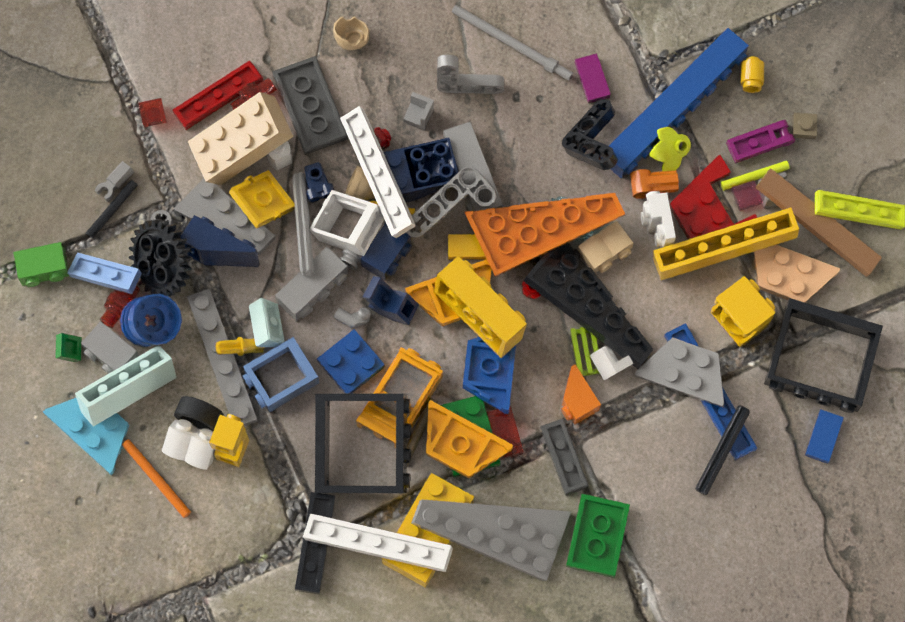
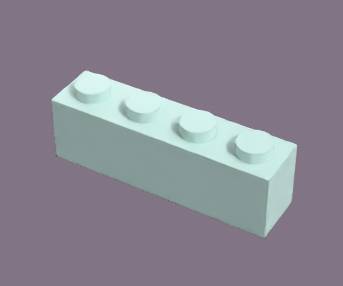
M158 345L76 392L75 395L81 413L94 427L177 377L172 358Z

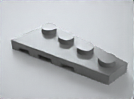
M204 178L173 209L175 213L192 219L194 215L199 218L204 216L210 219L217 228L221 230L226 228L233 232L235 238L241 241L246 239L256 246L255 249H257L258 255L276 239L275 235L264 225L256 229L235 200L216 184L206 182Z

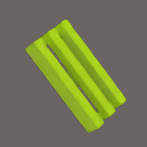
M580 327V329L572 328L570 329L575 362L583 376L600 374L597 367L592 369L586 334L590 332L584 327ZM590 333L594 353L599 350L597 338ZM577 335H581L587 370L582 368Z

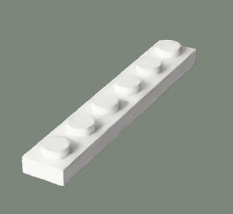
M358 106L340 119L390 233L393 237L397 238L416 225L364 109Z
M310 514L303 538L308 541L446 572L453 550L451 545Z

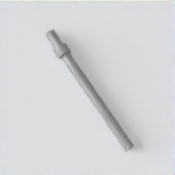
M458 5L453 7L452 13L541 64L546 71L554 72L568 81L573 76V72L559 65V61L554 58H547Z

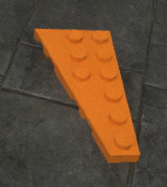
M607 193L558 201L465 211V215L495 277L625 216V212L616 194Z

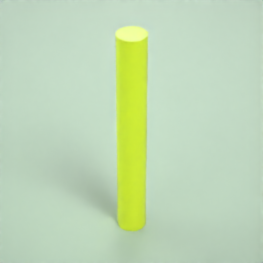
M786 160L722 181V190L725 191L761 179L770 168L776 173L789 170V163Z

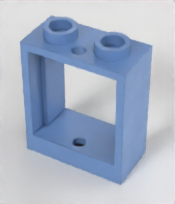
M294 337L243 366L245 374L242 377L249 388H255L258 393L255 395L261 408L266 406L269 413L319 384L318 375ZM289 352L305 378L269 398L254 371Z

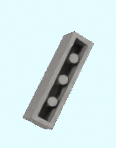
M467 122L444 130L443 139L450 138L458 172L465 167L477 169L497 192L496 201L490 206L479 205L468 194L466 196L467 202H465L466 210L479 211L489 208H502V201L471 123ZM467 171L463 176V180L466 184L471 185L476 181V175L472 171ZM485 188L480 191L479 197L481 201L489 202L492 199V192L489 189Z

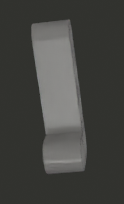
M472 167L463 168L412 215L414 222H419L424 218L420 216L423 212V215L431 221V224L425 221L420 226L421 232H413L410 229L407 231L408 235L415 238L425 235L468 194L481 206L492 205L497 198L495 188L477 169ZM467 171H472L476 175V181L471 185L466 184L463 180V176ZM450 187H454L458 191V198L454 201H450L446 197V191ZM485 188L492 192V199L489 202H483L479 197L480 191ZM433 203L439 205L441 209L437 217H432L428 213V208Z

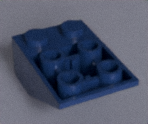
M450 138L383 152L405 203L439 191L458 173Z
M194 215L180 237L181 239H187L184 244L185 248H190L187 256L203 265L259 267L260 265L257 249H255L256 246L246 239L241 241L235 238L233 232L226 228H222V230L214 226V222L204 216L199 218Z

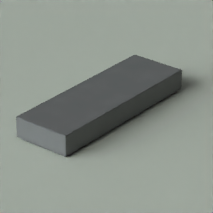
M564 418L540 426L565 496L588 488V482Z

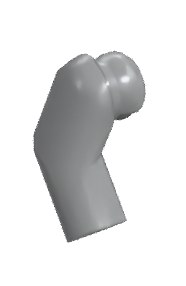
M363 307L358 312L350 314L344 309L339 308L334 318L351 328L367 324L370 321L371 312Z

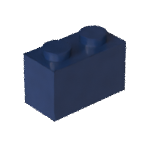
M385 222L365 255L361 257V266L385 281L389 275L393 276L397 271L400 258L402 256L406 257L412 248L411 236L405 232L397 238L393 237Z

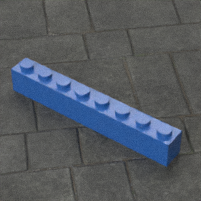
M727 28L609 145L618 158L616 165L611 170L621 179L626 174L630 175L631 172L635 171L638 167L637 163L642 158L647 159L653 147L660 142L657 130L663 127L673 128L675 126L678 128L684 122L685 115L689 111L694 112L701 104L700 100L705 95L709 97L717 88L716 84L720 80L725 81L732 73L731 69L735 65L740 66L741 62L746 60L748 56L746 52L749 45Z

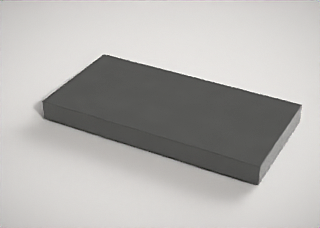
M316 56L272 71L305 155L349 139Z

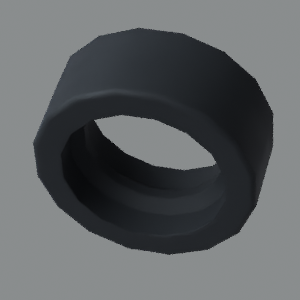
M190 396L181 397L174 413L178 420H187L197 429H209L211 431H214L219 416L224 415L220 409L212 404Z

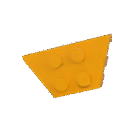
M487 259L472 264L474 272L480 278H486L490 283L491 267ZM437 277L405 288V292L441 326L462 320L434 292Z
M431 400L429 401L426 442L427 456L465 477L471 478L512 450L513 445L439 404Z

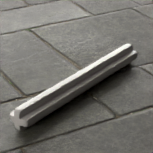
M299 172L294 173L292 176L299 265L302 275L308 276L313 275L314 264L311 231L309 230V206L306 195L307 182L305 174Z

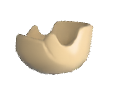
M355 16L348 20L340 17L334 23V38L338 46L344 50L361 49L369 41V28L365 22L357 19Z

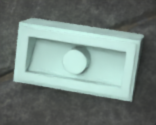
M264 298L251 303L249 311L255 345L257 347H277L284 343L278 304Z

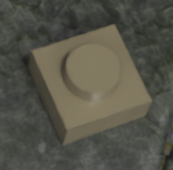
M793 114L792 134L794 138L816 139L817 114Z

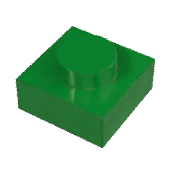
M65 333L57 334L55 358L71 362L81 361L82 337Z

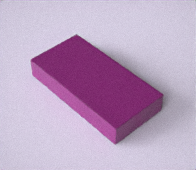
M597 53L575 59L574 63L587 102L592 103L610 98L611 94Z

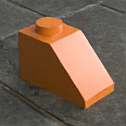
M576 364L571 366L562 402L563 407L561 408L564 417L568 421L572 420L574 425L598 412L601 407L600 402Z

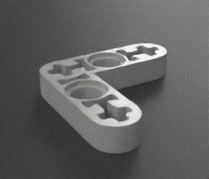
M442 55L437 59V90L440 92L498 94L504 91L505 79L500 75L458 74V57Z

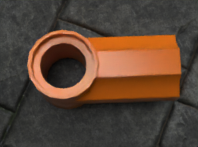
M640 169L630 173L632 193L636 199H644L647 193L653 191L671 193L678 192L679 190L676 170L651 172L647 169Z

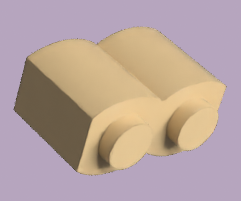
M615 221L580 244L577 250L589 268H592L595 273L598 271L603 273L612 266V261L618 258L623 260L632 253L631 249L634 243L618 221Z

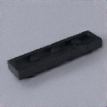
M311 492L305 529L310 514L333 518L335 495ZM303 538L295 591L320 594L328 545L308 541Z

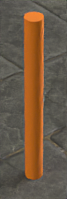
M127 439L122 444L124 449L183 518L189 516L191 513L189 508L131 440Z

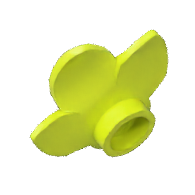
M671 127L660 128L657 130L660 142L654 146L649 156L663 162L662 171L677 170L681 165L682 157L686 156L690 151V139L684 134H677Z

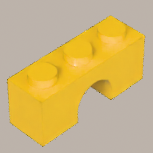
M228 414L225 417L220 415L209 444L212 449H215L214 456L216 460L240 467L250 441L244 423L237 416Z

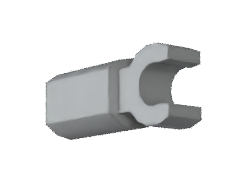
M122 161L106 178L107 181L105 183H100L96 186V194L99 195L103 190H107L108 193L104 197L105 201H111L114 197V191L116 189L119 190L134 171Z

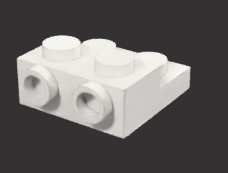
M659 191L647 193V200L644 202L643 212H641L642 226H646L647 233H654L656 247L663 248L674 244L676 236L667 193H660Z

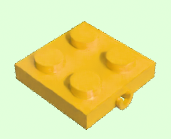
M269 170L255 177L252 175L246 177L244 182L232 187L229 192L256 229L273 220L275 221L277 218H281L295 208L294 202Z

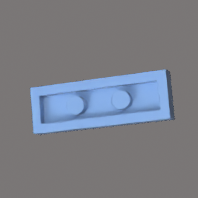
M78 252L67 272L72 278L130 294L133 293L142 274L137 268Z

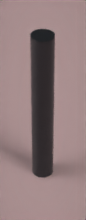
M130 180L85 234L93 239L137 188L138 184Z

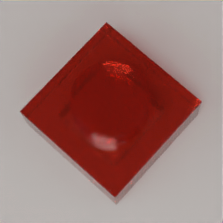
M161 98L138 103L144 127L167 123Z

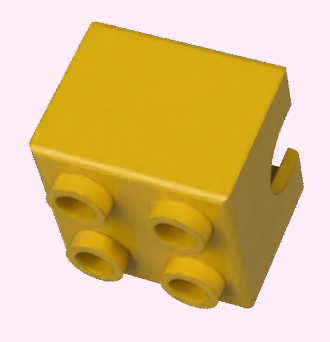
M743 276L718 295L715 300L716 305L710 311L739 347L744 346L765 330L775 314L773 302L769 298L764 299L759 293L760 289L757 283L752 279L748 280L746 276Z

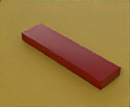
M249 60L174 108L173 113L185 130H188L261 83L263 77Z

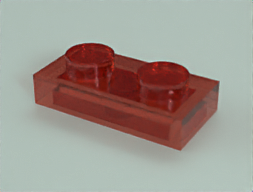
M511 406L509 407V414H505L498 409L488 411L487 416L492 434L513 445L512 450L502 456L500 460L522 455L524 451Z

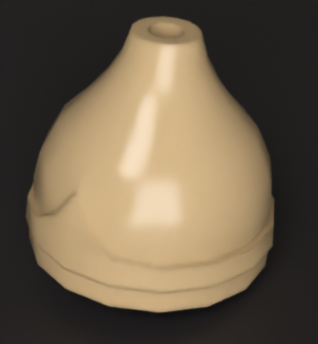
M356 166L345 194L365 201L375 199L362 167Z

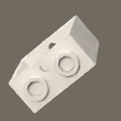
M331 190L309 230L320 242L341 249H347L364 256L385 219L377 204ZM343 208L362 214L349 239L329 233Z

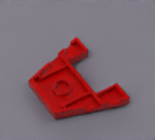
M721 154L669 204L687 239L758 218L756 214H753L734 224L713 190L711 184L729 176L731 173Z

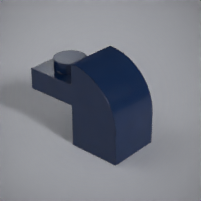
M373 276L363 295V298L370 303L368 306L370 309L392 321L406 325L410 324L419 306L408 293L393 290L384 280Z

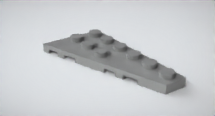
M420 500L411 524L541 581H547L571 512Z

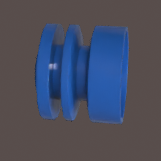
M151 294L138 297L127 303L123 309L120 318L121 330L126 339L137 346L148 347L166 344L174 339L180 331L182 323L181 311L176 302L166 295ZM145 317H149L150 319L148 321L149 325L147 326L145 325V322L147 321Z

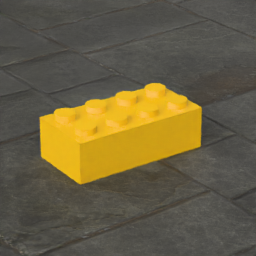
M457 256L437 274L434 292L500 358L522 340L527 325L525 317L519 311H514L508 305L507 299L502 294H497L491 288V284L486 278H480L467 260L463 261Z
M431 473L397 533L450 545L452 541L411 524L420 500H435L473 504L474 496ZM382 558V564L425 588L436 571Z

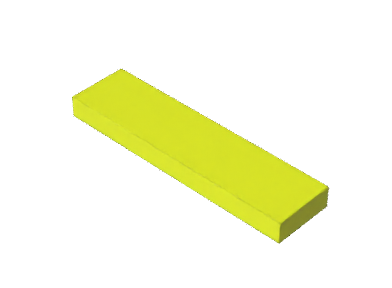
M823 190L815 192V215L900 230L905 228V205Z

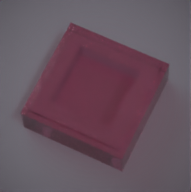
M755 181L732 187L731 191L739 211L762 204L763 201L759 191L755 188Z

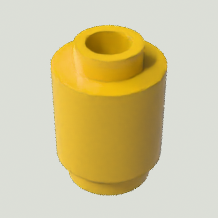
M751 56L741 62V86H743V91L756 93L761 91L764 85V62L758 57Z

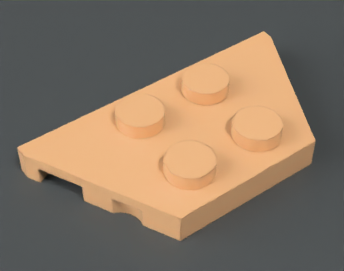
M779 245L754 252V267L757 273L756 282L759 289L786 300L791 298L806 303L840 271L838 267Z

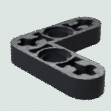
M609 100L597 101L562 140V146L568 155L601 170L613 168L618 161L614 150L610 146L594 140L615 115V109ZM593 124V127H591L588 130H584L587 126ZM594 148L591 153L585 154L588 149Z

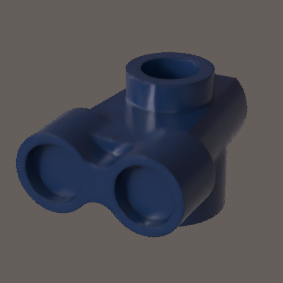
M317 162L304 167L308 190H306L308 202L313 203L327 198L331 190H334V186L328 182L321 163Z

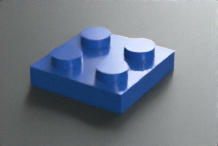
M355 329L317 358V362L345 394H352L385 368V364Z

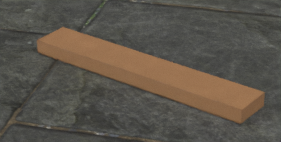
M770 168L755 187L782 210L792 208L798 223L866 277L871 274L882 257L834 218L815 215V203Z

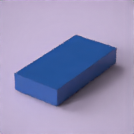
M820 409L804 456L828 464L844 417Z

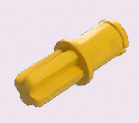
M238 337L236 340L218 341L215 344L216 353L219 355L237 353L238 356H243L248 353H263L265 348L257 347L254 338L243 339L242 337Z

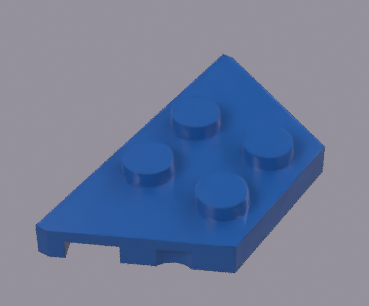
M480 337L468 340L462 388L505 414H509L516 345L500 358Z

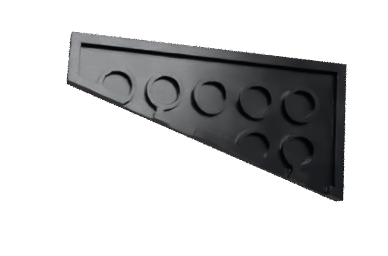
M566 243L545 253L523 281L624 358L629 355L634 363L632 365L639 369L653 351V348L638 328L629 323L625 317V311L621 307L618 308L612 300L613 296L592 268L587 267L581 260L579 251L573 249L569 243Z

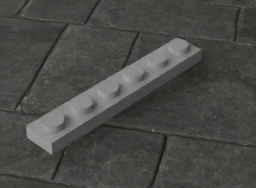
M210 289L187 296L229 414L241 418L244 426L258 422L234 354L219 355L216 353V342L228 340Z

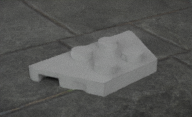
M672 337L635 372V376L719 407H724L719 354Z

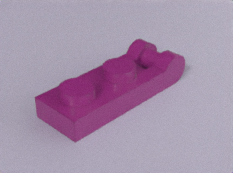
M781 120L728 139L726 145L735 164L793 144L795 138L787 129L789 127L787 121ZM774 133H779L781 137L776 138Z

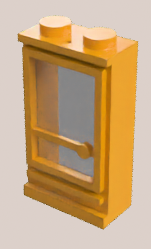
M401 347L373 394H407V399H410L411 413L407 414V424H411L412 429L429 398H431L442 380L443 370H441V366L432 360L427 362L420 358V354L410 348L406 350ZM368 401L356 420L357 427H367L373 431L374 436L379 439L383 437L394 443L396 448V401Z

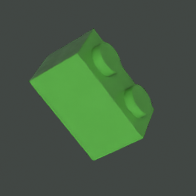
M61 242L13 252L18 279L22 286L34 287L38 286L40 282L49 280L51 282H58L63 280L64 277L69 276L67 273L68 264L65 249Z

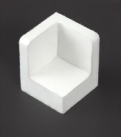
M604 346L590 355L603 380L634 364L629 355L618 361L614 352L608 346Z

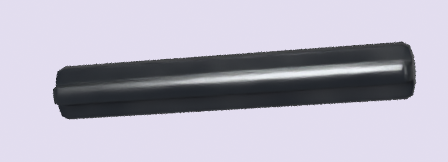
M741 405L737 407L695 487L697 492L707 495L750 414L748 408Z

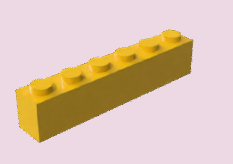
M788 208L653 250V260L662 281L796 239L799 227L792 208Z

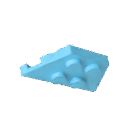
M77 398L43 411L54 424L110 475L114 473L118 455L121 453L122 443L129 428L128 422L118 413L93 427L81 413Z

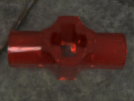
M269 78L258 85L255 81L247 83L238 92L240 97L230 105L234 110L259 92L271 95L277 89Z
M136 285L132 294L118 290L111 292L104 304L107 310L100 318V321L113 329L121 318L123 309L127 303L135 299L140 292V288Z

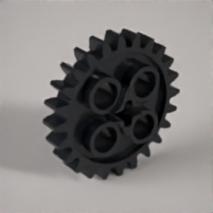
M162 219L145 221V224L139 225L140 229L134 230L136 237L130 239L134 246L129 247V250L133 252L129 259L134 261V264L130 267L137 268L142 273L138 285H145V292L151 291V294L173 296L175 293L181 292L182 287H186L184 280L190 279L186 271L192 270L187 265V261H191L192 258L187 256L190 248H185L184 246L187 239L180 238L182 231H175L176 225H169V220L162 221Z

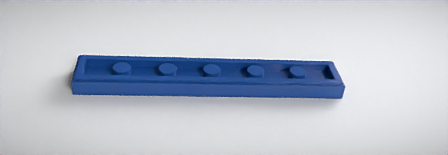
M686 323L664 334L667 342L673 337L699 346ZM724 389L723 408L701 400L721 437L736 411ZM743 425L730 450L735 461L757 450V446L745 425Z

